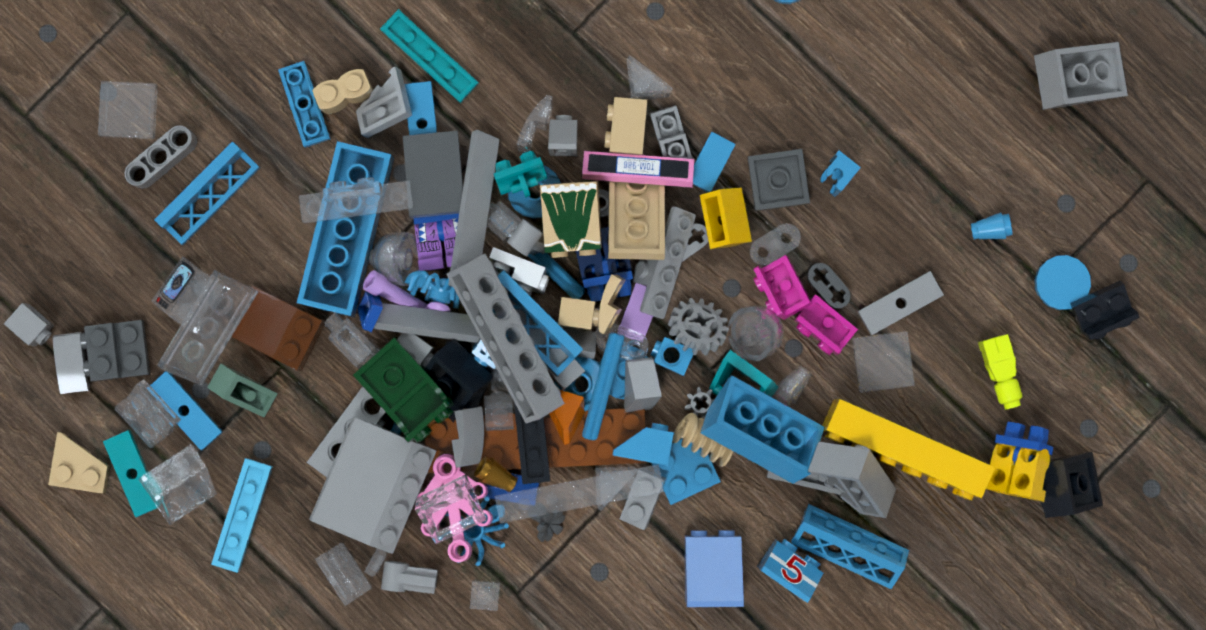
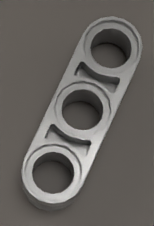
M184 126L171 128L127 165L124 172L127 182L141 189L150 187L195 149L197 137ZM182 133H187V143L183 146H178L176 143L177 137ZM166 151V160L162 164H157L155 160L157 153ZM140 168H144L145 178L140 182H136L134 178L135 172Z

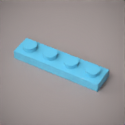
M245 458L211 565L236 573L240 572L273 466Z

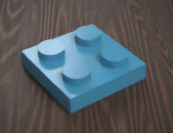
M682 439L677 443H672L668 466L651 463L656 474L667 478L663 490L670 505L721 482L709 459V455L705 458L701 457V447L697 452H691L692 443L686 448L682 447Z

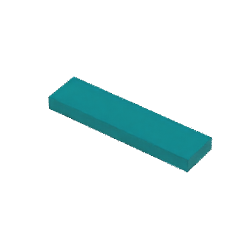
M399 9L380 28L390 40L460 104L479 85L476 79Z

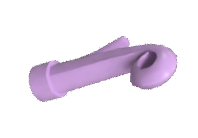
M375 270L371 271L364 280L363 290L374 296L379 295L392 304L450 312V308L446 303L431 301L429 304H426L387 280L386 276Z

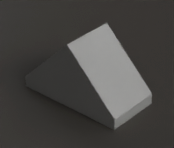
M649 357L626 360L625 412L653 409L662 397L654 359Z

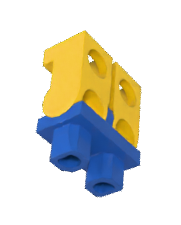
M1007 422L1004 435L996 434L995 443L997 444L993 450L990 465L995 467L986 489L996 493L1044 502L1046 491L1042 489L1045 473L1050 463V455L1053 452V447L1047 445L1049 430L1043 427L1031 426L1028 440L1023 439L1025 425Z

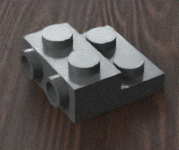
M144 320L84 326L85 333L80 334V343L82 349H87L88 360H84L83 369L85 376H90V381L97 382L150 375Z

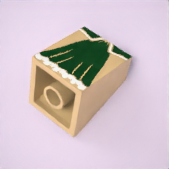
M598 181L540 185L545 253H551L552 258L568 257V251H579V256L596 255V249L602 248Z

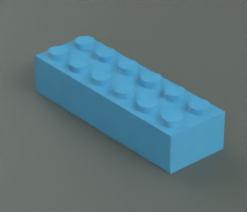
M337 141L297 299L298 304L355 318L394 162V157L391 154Z

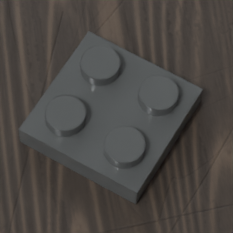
M802 149L747 157L755 212L810 203Z

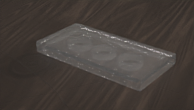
M214 270L157 366L164 371L202 386L258 291Z

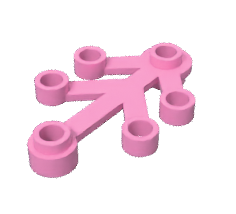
M443 454L433 464L435 476L425 491L420 493L416 499L417 505L420 508H431L435 503L434 495L444 483L445 495L429 519L422 523L421 531L426 536L436 535L440 529L439 523L448 512L453 542L448 547V555L455 562H464L471 557L472 547L464 537L460 509L471 516L475 523L481 527L490 525L493 516L490 511L481 510L457 493L455 481L470 490L471 496L475 499L485 498L488 494V487L484 483L471 479L461 471V467L456 468L454 455ZM446 463H450L452 466L450 473L444 471ZM478 485L483 488V493L480 496L475 494V488ZM424 495H427L430 499L429 504L426 506L422 503ZM482 513L488 516L486 523H481L479 520ZM428 523H432L434 525V531L432 533H429L426 530V526ZM460 545L466 549L463 556H460L457 552Z

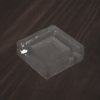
M377 548L364 572L372 577L377 575L389 552Z

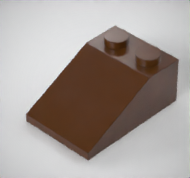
M252 285L228 335L295 370L302 371L326 321Z

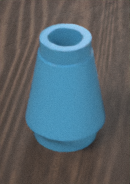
M1000 212L976 223H971L973 239H1006V236L1013 235L1009 214L1002 215Z

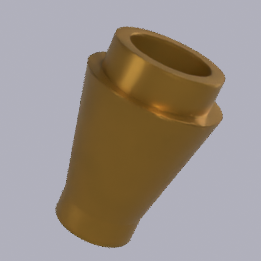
M482 458L474 473V476L479 478V482L504 489L508 492H511L517 483V477L508 472L494 458Z

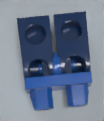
M609 227L601 228L604 256H601L600 249H596V255L579 256V251H576L584 289L587 288L590 300L595 302L602 300L604 293L603 285L607 284L611 274H617L626 279L617 298L631 295L630 280L633 279L630 259H608Z

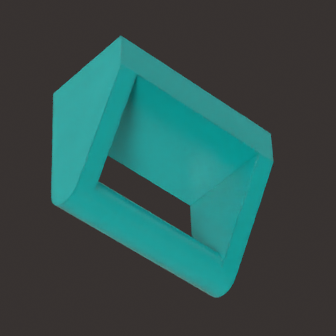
M730 350L723 358L709 390L711 389L712 393L717 396L722 389L723 383L734 369L761 387L759 391L770 397L775 394L779 387L773 380Z

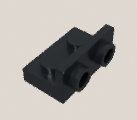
M1117 281L1070 303L1079 331L1089 340L1103 338L1108 332L1126 327L1132 321L1140 318L1139 313L1132 308L1125 285L1121 281Z

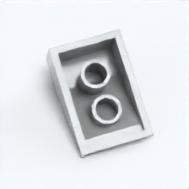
M1119 42L1055 49L1034 55L1043 110L1128 96Z

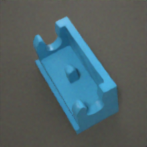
M840 150L831 158V164L824 171L820 179L821 183L830 175H832V180L837 179L836 184L832 186L829 192L834 197L845 188L861 168Z

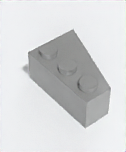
M818 442L808 472L812 475L818 474L826 479L824 485L828 488L835 486L842 492L840 498L860 514L886 518L896 488L871 450L862 445L851 447Z

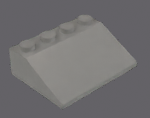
M353 416L309 520L364 544L393 554L436 454V450L420 442L416 443V441L408 443L404 439L405 436Z

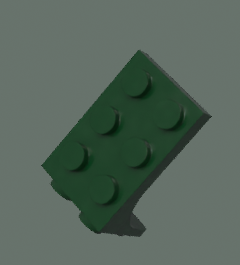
M393 338L353 374L356 380L398 425L405 435L404 439L408 443L416 441V443L421 442L432 432L430 426L433 423H442L453 413L450 408L455 403L396 338Z

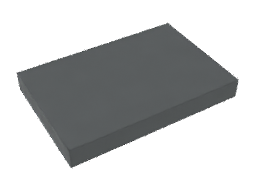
M458 131L403 136L409 217L420 218L459 214L463 180Z

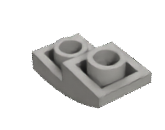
M674 105L649 113L662 156L692 159L677 106Z
M81 332L53 336L54 358L60 394L88 391L90 388L88 377L85 376L83 362L87 357L85 349H82L80 343Z
M482 407L455 411L459 439L452 440L456 468L479 464L484 443Z

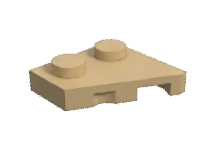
M57 432L48 485L102 494L106 493L110 466L100 458L93 456L83 446L75 443L65 433Z

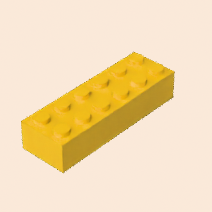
M833 399L822 425L824 426V431L827 432L826 438L844 444V441L852 443L851 447H855V445L865 446L871 452L877 454L876 460L894 467L898 463L902 465L901 471L919 478L925 475L928 477L926 482L944 489L950 486L953 488V494L971 501L973 497H983L995 467L841 399Z

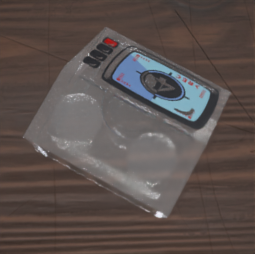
M182 256L151 301L165 314L189 331L198 332L228 287Z

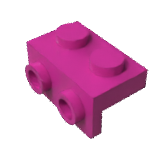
M785 255L763 268L759 266L753 268L757 275L753 278L760 292L765 291L769 299L765 303L773 316L777 315L785 320L812 305L788 256Z
M815 294L811 298L812 305L803 309L794 319L798 324L796 329L807 338L810 335L819 341L817 346L829 356L832 352L835 355H839L858 329Z

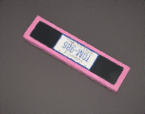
M584 151L582 179L692 187L694 159Z

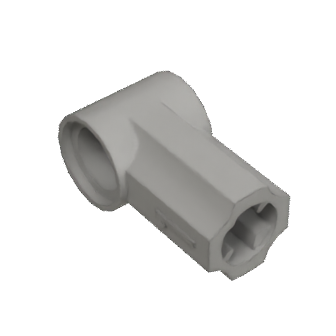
M523 219L507 240V243L525 256H528L529 253L532 255L544 254V234L534 225Z
M384 561L381 589L394 592H405L408 590L435 594L438 570L409 566L408 563Z

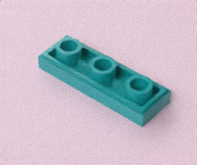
M131 430L103 441L135 518L162 507L161 500ZM132 469H135L137 471V477L135 479L130 476V471Z

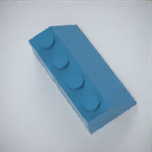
M730 376L709 407L700 433L794 484L811 474L808 472L817 444L821 441L824 426L738 378Z

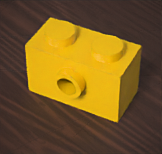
M742 188L719 189L700 195L710 249L733 247L752 242Z

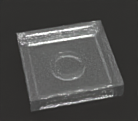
M101 81L98 136L155 139L158 85L156 83Z
M908 331L852 338L859 393L915 386Z

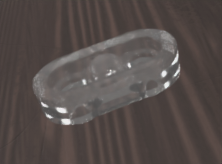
M792 224L778 226L753 242L749 249L751 260L758 266H767L799 245L801 240L800 231ZM782 234H789L791 241L784 243L781 240ZM758 249H767V257H760L758 255Z
M617 324L613 325L608 334H602L599 332V327L597 328L595 341L598 348L602 351H605L607 344L604 339L614 332L624 336L620 353L621 358L631 360L646 357L649 346L647 338L643 334ZM638 345L640 349L633 352L630 350V347Z

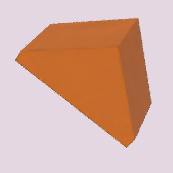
M560 390L565 404L550 412L549 415L564 445L571 442L585 413L584 397Z

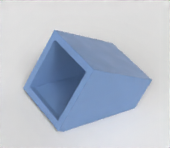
M691 530V535H684L686 606L744 607L741 536L735 535V530H718V535H707V530Z

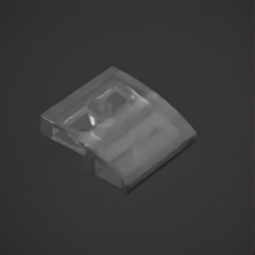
M545 96L528 116L516 144L519 152L525 153L530 151L536 128L547 131L554 106L553 96Z

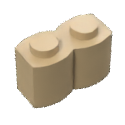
M356 69L346 72L338 80H327L318 84L312 92L319 109L325 114H332L341 111L349 103H360L369 99L373 88L365 71Z

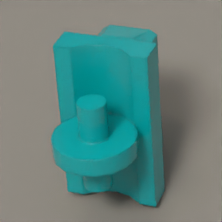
M533 151L522 153L520 156L522 163L511 167L509 160L497 162L495 164L496 173L493 174L501 195L511 191L514 194L523 190L525 198L531 196L528 188L538 185L539 181L548 179L541 157L537 158Z

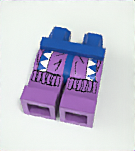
M459 214L413 218L419 270L433 271L446 269L442 242L445 245L447 267L451 268Z

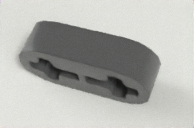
M816 263L810 267L807 272V280L825 303L834 309L845 307L851 298L850 291L834 271L824 263ZM815 269L818 271L824 269L826 271L824 278L829 283L827 286L821 280L814 281ZM830 286L836 292L843 291V303L839 301L832 302L833 294L828 289Z

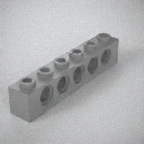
M486 254L474 258L448 272L447 276L525 423L541 419L565 404L559 388L554 384L548 373L547 365L541 360L533 339L528 335L523 326L520 314L514 309L506 288L501 284L495 273L494 265L487 258Z
M402 333L397 340L425 369L433 356L432 352L435 348L415 334ZM364 387L360 389L307 461L309 465L326 477L336 458L334 448L337 444L342 443L353 416L382 428L386 423L383 421V418L387 413L382 407L375 415L367 411V403L373 397Z

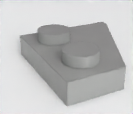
M397 67L391 68L389 71L391 74L390 78L382 87L377 85L371 92L369 99L364 101L356 110L361 135L366 138L412 116L402 72Z

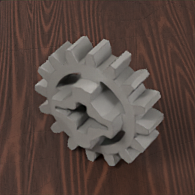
M689 298L687 304L681 301L677 308L674 307L668 321V326L671 327L669 335L676 336L675 344H684L683 351L691 348L693 355H696L698 350H701L705 356L710 349L716 352L718 347L723 345L729 328L725 326L728 320L727 318H720L721 309L716 311L712 309L714 303L711 302L707 306L704 305L702 298H700L698 303ZM712 332H715V335L710 338Z

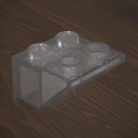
M191 444L139 479L169 525H172L217 494L206 465Z

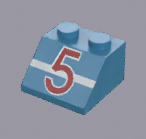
M775 539L757 567L808 603L823 575V572L818 569L820 563L808 555L804 559L797 555L795 552L798 548L784 539L780 543Z

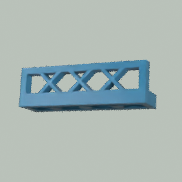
M232 141L154 220L162 228L166 229L181 245H184L260 167ZM242 157L251 168L244 175H233V164ZM229 169V175H223ZM218 179H229V190L224 195H214V183ZM233 179H239V180L233 185ZM209 189V195H203ZM214 198H220V199L214 204ZM198 199H209V210L205 214H194V203ZM190 208V214H184ZM179 218H190V229L181 236L172 225ZM194 218H200V219L194 224Z
M503 270L498 275V278L506 288L509 299L516 304L513 305L514 309L522 310L526 314V325L523 326L528 335L529 329H541L546 334V345H535V348L541 360L558 376L583 351V348ZM529 318H530L536 325H529ZM549 338H550L556 345H549ZM539 349H546V356ZM549 349H561L568 358L557 367L549 360Z
M810 504L805 509L801 524L791 541L792 544L889 589L893 588L905 569L909 550ZM805 531L814 535L817 540L808 541L801 536ZM835 545L840 547L842 552L834 553L827 546ZM853 557H861L866 560L867 564L860 565L854 562ZM885 568L892 571L893 574L888 578L880 574L877 569Z

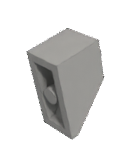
M557 115L556 120L550 119L548 142L550 156H577L578 121L572 120V116Z

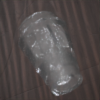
M799 365L797 369L793 370L776 384L779 388L775 392L774 397L788 407L792 403L796 404L812 375L808 370Z

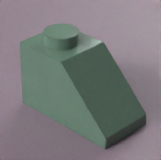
M223 364L219 365L207 387L221 398L262 417L266 416L278 394Z

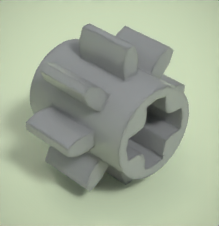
M697 387V394L694 396L687 394L691 404H687L685 410H693L694 414L705 419L707 411L714 399L711 400L710 398L712 390L710 389L707 393H703L700 387ZM706 399L708 408L697 410L696 402H702Z

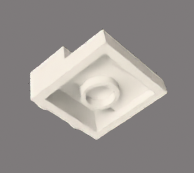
M493 247L489 258L498 272L504 270L510 275L512 271L513 275L511 278L530 296L532 291L544 294L549 282V276L546 275L545 267Z

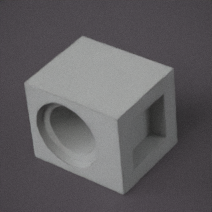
M22 303L4 323L28 346L43 345L52 334L50 330L54 327L34 307L26 303Z

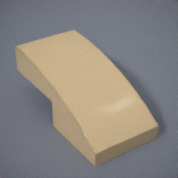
M611 274L600 303L598 325L599 332L602 334L610 332L622 310L614 305L613 302L626 279L617 274Z

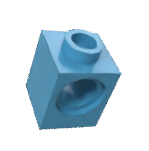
M664 337L662 342L656 341L651 356L655 357V364L684 376L692 359L693 352L691 348L683 351L684 345L680 343L675 344L673 340ZM667 348H675L678 351L679 359L677 362L668 363L665 361L663 354Z

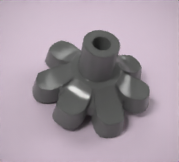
M556 509L552 513L546 512L545 514L539 511L535 515L534 520L539 523L537 526L539 531L537 538L541 542L544 540L550 541L553 537V532L557 535L562 532L563 527L559 525L565 520V515H563L562 511Z

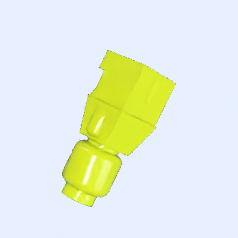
M1008 334L978 342L984 359V366L989 373L990 379L997 381L994 388L998 402L1003 404L1005 409L1020 406L1022 392L1018 380L1013 378L1017 372L1016 357L1014 356Z

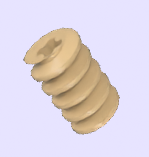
M694 413L687 414L676 427L673 434V442L677 443L680 438H683L682 447L686 448L692 443L691 452L695 453L701 447V457L705 458L711 452L710 461L714 463L720 457L719 466H725L729 462L733 451L700 433L705 419L698 418Z

